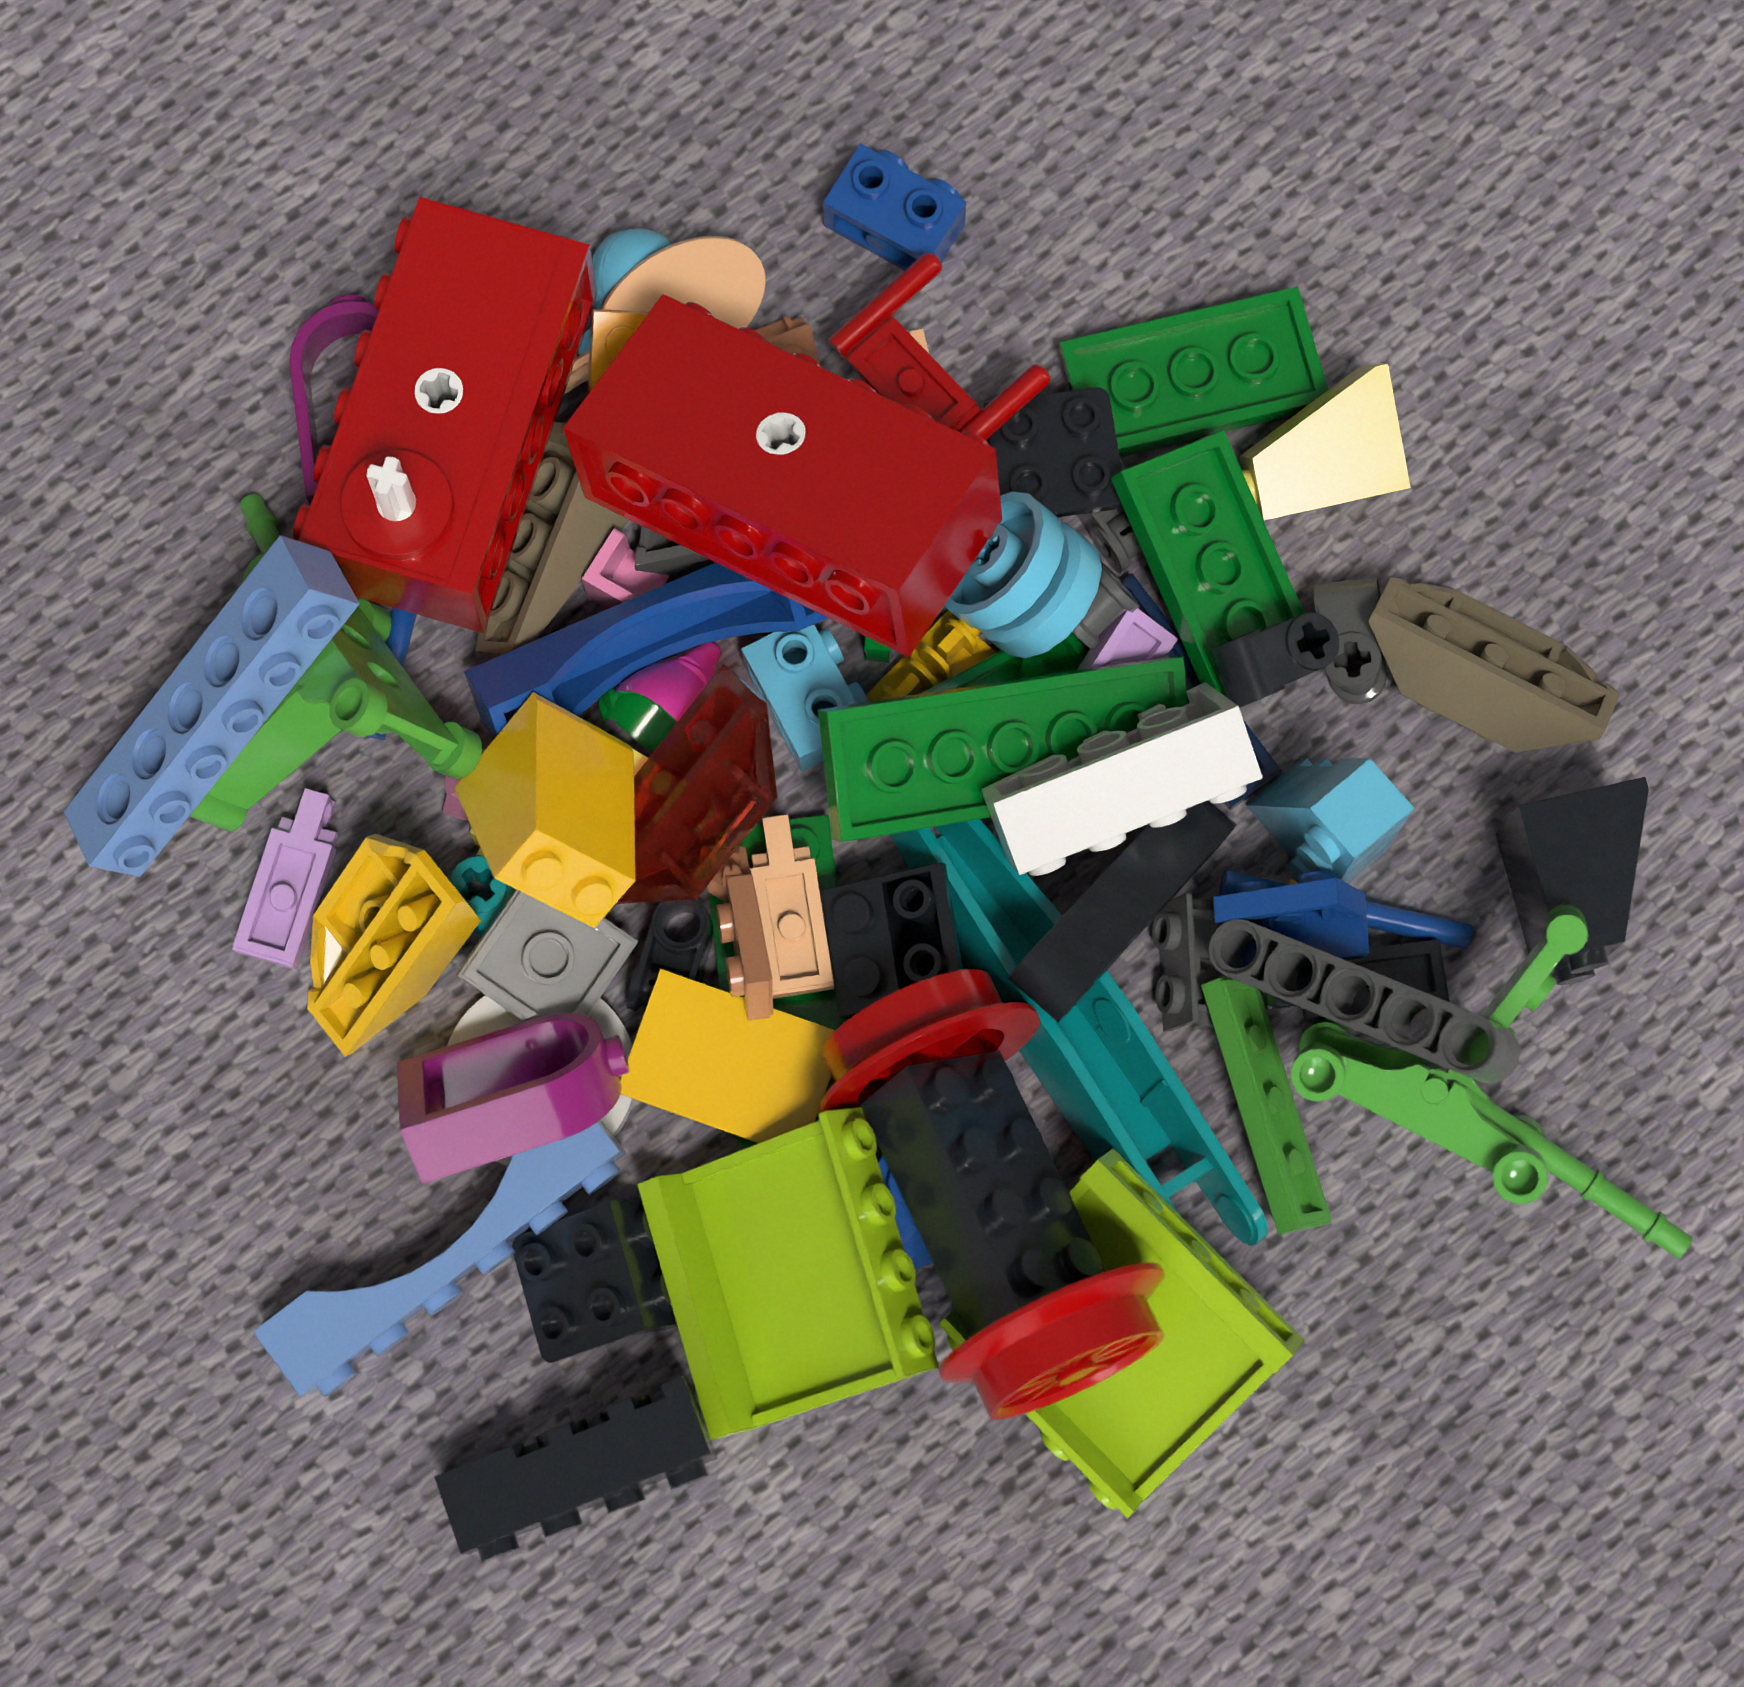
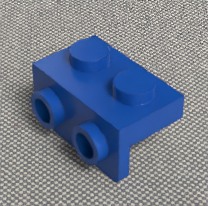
M1315 871L1303 873L1297 876V884L1275 887V883L1268 881L1245 882L1236 886L1235 894L1213 897L1215 923L1222 925L1226 921L1234 919L1247 920L1343 960L1365 958L1369 954L1365 893L1338 879L1337 875L1333 872ZM1255 940L1247 944L1242 952L1243 967L1250 964L1256 955L1257 946Z

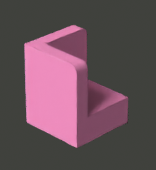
M614 528L582 577L588 600L607 610L673 581L674 578L672 575L635 571L636 551L629 547L627 535Z

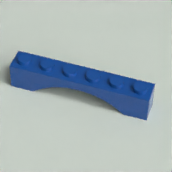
M715 562L464 671L482 723L494 740L533 692L579 717L605 692L630 675L665 657L701 644L734 636L764 632L800 631L828 617Z

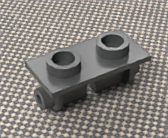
M1189 893L1172 899L1155 917L1153 923V941L1156 948L1159 949L1160 979L1156 987V1004L1162 1013L1163 1032L1173 1031L1192 1023L1193 1028L1197 1030L1214 1029L1201 985L1217 978H1222V973L1218 970L1201 969L1200 959L1210 960L1209 945L1211 937L1220 926L1215 923L1212 900H1192V894Z

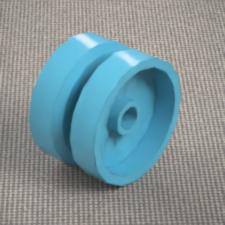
M1009 492L1000 496L1001 522L997 525L995 531L946 602L945 607L970 627L978 628L990 642L1008 655L1029 658L1045 653L1063 641L1085 617L1098 592L1102 566L1098 549L1067 523H1062L1057 516L1029 493Z

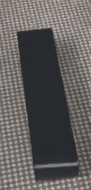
M1209 800L1187 808L1186 816L1173 824L1163 827H1151L1148 825L1032 948L1011 973L1008 980L1059 1023L1204 865L1237 826L1235 822Z

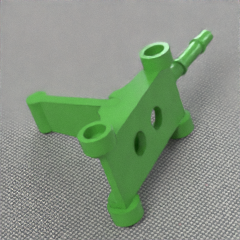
M250 494L240 502V509L247 522V531L252 538H255L262 553L250 562L244 573L242 583L280 536L276 517L269 512L263 498L258 494ZM358 599L359 606L190 814V817L228 832L235 831L244 822L248 809L341 730L357 737L372 736L375 733H397L428 762L429 767L453 779L467 777L474 771L482 754V742L479 735L471 729L455 722L443 724L385 644L391 630V617L388 611L368 600Z
M1562 904L1549 912L1546 918L1545 935L1494 997L1481 1016L1503 1025L1515 1035V1031L1509 1028L1510 1024L1524 1006L1533 1012L1544 1001L1557 981L1549 974L1564 954L1576 953L1584 947L1588 931L1584 914L1579 908L1573 905ZM1316 1019L1310 1022L1303 1030L1299 1043L1300 1052L1294 1059L1290 1074L1291 1082L1296 1092L1305 1099L1315 1102L1327 1101L1336 1096V1094H1339L1493 1172L1494 1187L1498 1194L1508 1202L1528 1204L1538 1199L1546 1189L1548 1171L1580 1192L1581 1198L1586 1201L1590 1199L1642 1234L1641 1238L1643 1240L1654 1242L1677 1259L1686 1252L1691 1244L1693 1237L1666 1220L1665 1214L1660 1211L1656 1213L1604 1178L1603 1172L1600 1170L1595 1172L1546 1139L1541 1125L1533 1118L1525 1115H1511L1493 1103L1474 1079L1400 1048L1386 1047L1352 1036L1345 1025L1333 1020L1322 1021ZM1487 1033L1480 1034L1470 1045L1469 1057L1472 1064L1483 1060L1489 1051L1490 1041Z

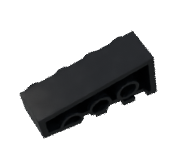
M683 1376L661 1384L664 1394L650 1398L649 1394L636 1398L629 1397L607 1406L605 1410L599 1413L600 1418L587 1423L586 1419H580L565 1423L538 1435L536 1443L525 1447L523 1443L514 1444L435 1476L434 1478L460 1554L469 1555L478 1551L482 1562L489 1561L519 1549L520 1546L516 1536L541 1527L545 1538L582 1525L583 1522L579 1512L604 1503L608 1514L646 1500L642 1490L643 1487L667 1479L672 1490L708 1476L705 1464L718 1458L712 1441L709 1439L707 1428L691 1384Z

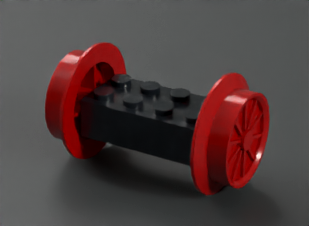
M969 969L934 976L900 989L858 1012L835 1030L827 1039L822 1049V1055L835 1084L822 1098L819 1112L862 1108L865 1120L875 1134L877 1143L968 1337L967 1341L962 1343L942 1361L938 1369L939 1375L945 1382L974 1383L989 1417L994 1420H1001L1039 1410L1080 1393L1124 1370L1157 1347L1163 1340L1164 1333L1148 1299L1164 1280L1165 1272L1160 1264L1153 1262L1128 1265L1106 1272L1100 1255L1093 1245L1072 1201L1071 1195L1065 1187L1043 1141V1137L1015 1083L1013 1074L1005 1062L1018 1052L1037 1031L1040 1024L1037 1010L1032 1005L1026 1003H1003L990 975L982 970Z

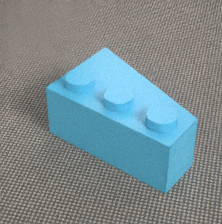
M1302 758L1245 805L1291 856L1293 860L1289 862V867L1296 878L1303 873L1328 871L1335 873L1338 879L1347 884L1386 852L1415 809L1370 758H1341L1334 765H1332L1328 758H1321L1313 765L1308 758Z

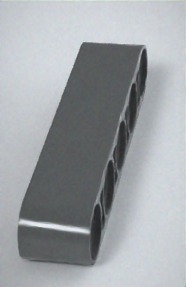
M1234 919L1226 921L1216 929L1211 937L1209 945L1210 960L1215 969L1223 975L1476 1081L1489 1084L1504 1080L1512 1074L1518 1065L1520 1050L1514 1034L1503 1025L1477 1013L1247 920ZM1255 940L1257 946L1256 955L1250 964L1242 967V952L1247 944ZM1312 963V979L1308 986L1298 991L1296 984L1297 975L1303 966ZM1369 986L1371 992L1370 1002L1364 1011L1355 1015L1352 1005L1354 997L1361 988ZM1427 1009L1430 1017L1429 1026L1423 1035L1413 1039L1410 1032L1411 1021L1418 1012ZM1487 1033L1490 1041L1489 1051L1483 1060L1472 1064L1469 1057L1470 1045L1480 1034Z

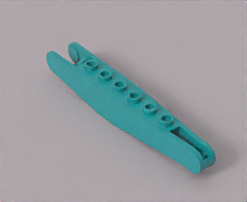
M977 819L936 826L934 828L941 836L938 839L930 828L889 834L909 869L939 862L946 864L961 957L968 969L982 970L990 975L1003 1003H1026L1036 1008L1040 1017L1039 1027L1032 1038L1019 1051L1094 1161L1096 1162L1114 1148L1174 1209L1175 1207L1169 1198L1196 1182L1226 1227L1242 1243L1251 1246L1265 1239L1268 1234V1224L1258 1202L1138 1013L1109 972L1106 971L1059 1023L1008 980L1019 963L1059 921L1062 915L1026 873L1019 875L1007 861L1001 843L984 823ZM1171 1145L1187 1169L1161 1186L1146 1160Z

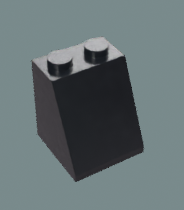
M1645 777L1518 805L1495 834L1528 953L1533 950L1545 935L1546 918L1553 908L1562 904H1568L1579 908L1584 914L1588 931L1587 941L1578 952L1564 954L1549 975L1555 976L1557 985L1572 984L1594 977V969L1609 964L1608 956L1625 942L1649 790Z

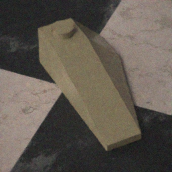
M554 423L484 634L478 632L475 651L483 656L498 657L535 641L582 582V577L612 530L616 528L622 531L629 522V519L584 497L563 430L566 423Z

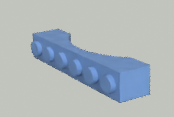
M599 1120L591 1127L573 1136L512 1155L509 1166L492 1200L473 1226L444 1253L411 1273L377 1286L346 1291H305L254 1330L253 1333L299 1396L312 1394L318 1389L324 1397H327L357 1374L351 1364L363 1354L372 1349L378 1357L403 1340L410 1333L404 1323L425 1308L429 1315L432 1316L460 1296L462 1290L457 1283L476 1268L484 1276L515 1253L510 1242L531 1227L534 1233L538 1235L554 1222L561 1219L568 1212L562 1202L583 1187L590 1195L612 1180L620 1172V1169L614 1162L625 1155L626 1152L603 1121Z

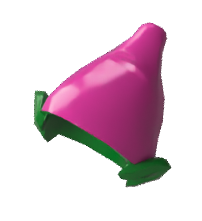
M714 641L701 644L676 655L661 659L630 675L598 699L602 722L613 718L639 745L650 750L658 757L669 761L666 771L675 772L696 769L710 761L711 758L707 751L699 748L710 718L713 679L717 662L721 657L720 646Z

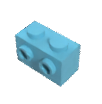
M813 624L800 631L773 632L741 648L744 667L800 771L803 772L823 762L818 709L869 702L858 682L847 686L837 665L843 662L844 658L830 630L825 628L818 632Z

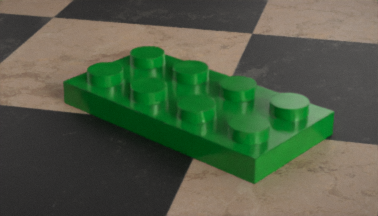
M1298 286L1070 339L1059 344V355L1069 391L1100 387L1108 392L1120 457L1210 436L1223 430L1227 432L1291 417L1328 391Z
M1223 430L1123 470L1111 477V481L1200 684L1206 682L1227 697L1210 659L1208 650L1261 628V630H1264L1278 623H1283L1304 614V611ZM1296 641L1297 647L1301 652V644L1299 643V641Z

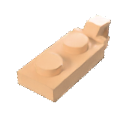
M788 815L762 818L767 853L752 855L753 868H750L753 875L772 973L773 999L834 989V981L815 859H811L809 846L793 849Z

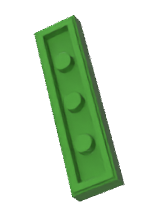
M1230 977L1217 978L1201 985L1278 1235L1310 1230L1332 1223L1260 990Z

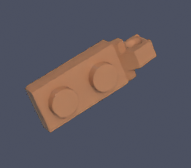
M739 847V849L713 852V850L707 851L708 893L723 901V904L716 905L721 943L733 942L735 957L726 958L731 997L743 995L747 1021L770 1018V1015H773L772 973L746 848Z

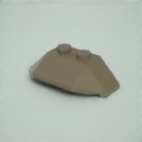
M1390 577L1368 621L1401 695L1419 703L1431 712L1438 713L1476 732L1485 740L1495 742L1515 753L1600 739L1607 728L1620 695L1609 683L1601 682L1595 671L1568 646L1456 589L1425 583L1408 584L1404 579Z

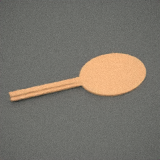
M703 236L683 240L653 253L633 267L615 285L601 309L649 312L661 295L664 294L684 304L687 302L699 304L707 309L714 318L737 329L747 327L758 311L764 295V267L761 260L750 247L735 239L721 236ZM590 349L576 358L564 394L588 380Z

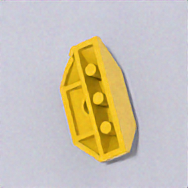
M378 834L366 837L313 914L310 965L314 988L308 990L307 1009L345 1057L351 1055L425 997L481 921L425 850Z

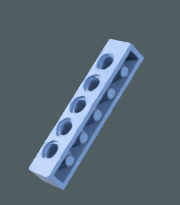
M280 535L63 811L88 866L141 877L359 606L360 603L330 551Z

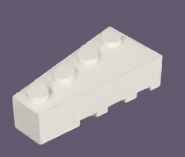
M1204 682L1186 691L1190 703L1183 707L1166 709L1165 705L1158 704L1137 714L1140 722L1137 724V729L1126 733L1125 731L1109 732L1104 730L1083 740V743L1077 748L1079 756L1070 761H1067L1065 755H1052L981 789L1007 861L1019 875L1029 872L1032 876L1047 874L1062 867L1066 863L1065 857L1087 848L1093 852L1113 848L1125 841L1127 838L1125 833L1147 824L1151 827L1167 826L1184 818L1187 814L1186 809L1207 800L1211 803H1223L1244 794L1247 791V784L1263 777L1239 706Z

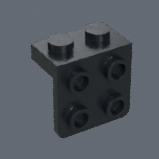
M1095 387L1035 396L986 440L992 448L996 449L1000 496L1009 492L1029 493L1057 517L1115 510L1122 506L1111 481V477L1121 472L1122 468L1110 396L1103 388Z
M641 1197L607 1201L558 1220L538 1235L534 1231H530L516 1237L513 1241L512 1247L515 1250L513 1255L539 1351L546 1362L562 1361L632 1335L677 1327Z

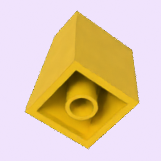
M533 692L481 754L480 761L474 771L467 777L462 778L454 787V790L495 879L595 928L635 882L634 752L629 744Z

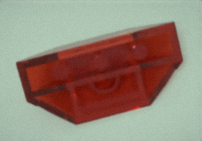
M724 664L634 776L635 882L616 904L697 899L778 798L767 703L731 668Z

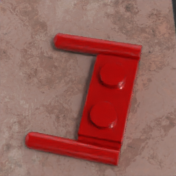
M925 253L828 339V342L849 363L850 367L862 380L869 384L879 395L902 406L906 404L918 406L926 411L935 421L958 432L963 430L971 431L987 440L1049 384L1050 375L1045 367L1034 364L986 407L980 410L976 402L892 316L940 274L942 270L940 259L933 253Z

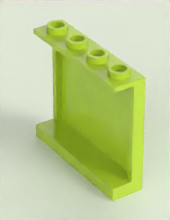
M862 1108L831 1110L819 1113V1120L689 1171L680 1174L656 1176L637 1184L710 1440L747 1432L939 1368L935 1353V1334L931 1324L924 1317L915 1287L916 1272L914 1264L904 1250L895 1220V1201L891 1192L885 1186L875 1153L877 1148L875 1134L871 1126L866 1122Z
M1113 1148L1099 1158L1080 1177L1081 1180L1069 1193L1093 1245L1100 1255L1106 1272L1128 1265L1147 1262L1158 1263L1162 1266L1165 1278L1149 1297L1148 1302L1164 1333V1338L1151 1352L1117 1374L1069 1398L1026 1415L1041 1430L1040 1436L1046 1447L1058 1458L1064 1461L1071 1460L1088 1478V1487L1093 1495L1103 1505L1113 1510L1118 1509L1128 1519L1140 1504L1191 1453L1296 1353L1305 1339ZM955 1310L938 1324L948 1334L947 1342L953 1351L968 1340Z

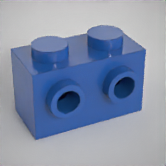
M860 143L823 201L824 227L905 271L925 253L935 254L942 263L965 226L966 201L961 199L960 193L947 182L937 178H932L929 181L910 171L907 164L894 153L883 149L875 152Z

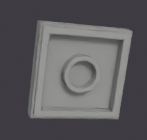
M515 889L456 975L524 1022L558 1013H577L588 1016L638 941L605 918L593 928Z

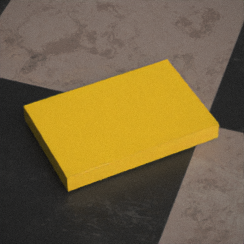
M660 969L628 1057L630 1073L622 1075L620 1079L622 1086L621 1095L747 1140L761 1143L815 1122L821 1100L825 1095L831 1078L830 1070L822 1055V1049L827 1039L835 1030L773 1009V1015H770V1018L747 1021L744 999L742 997H731V994Z

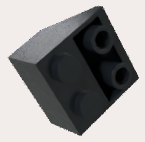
M939 862L821 890L840 1017L850 1019L866 1007L900 989L934 976L963 970L946 864Z

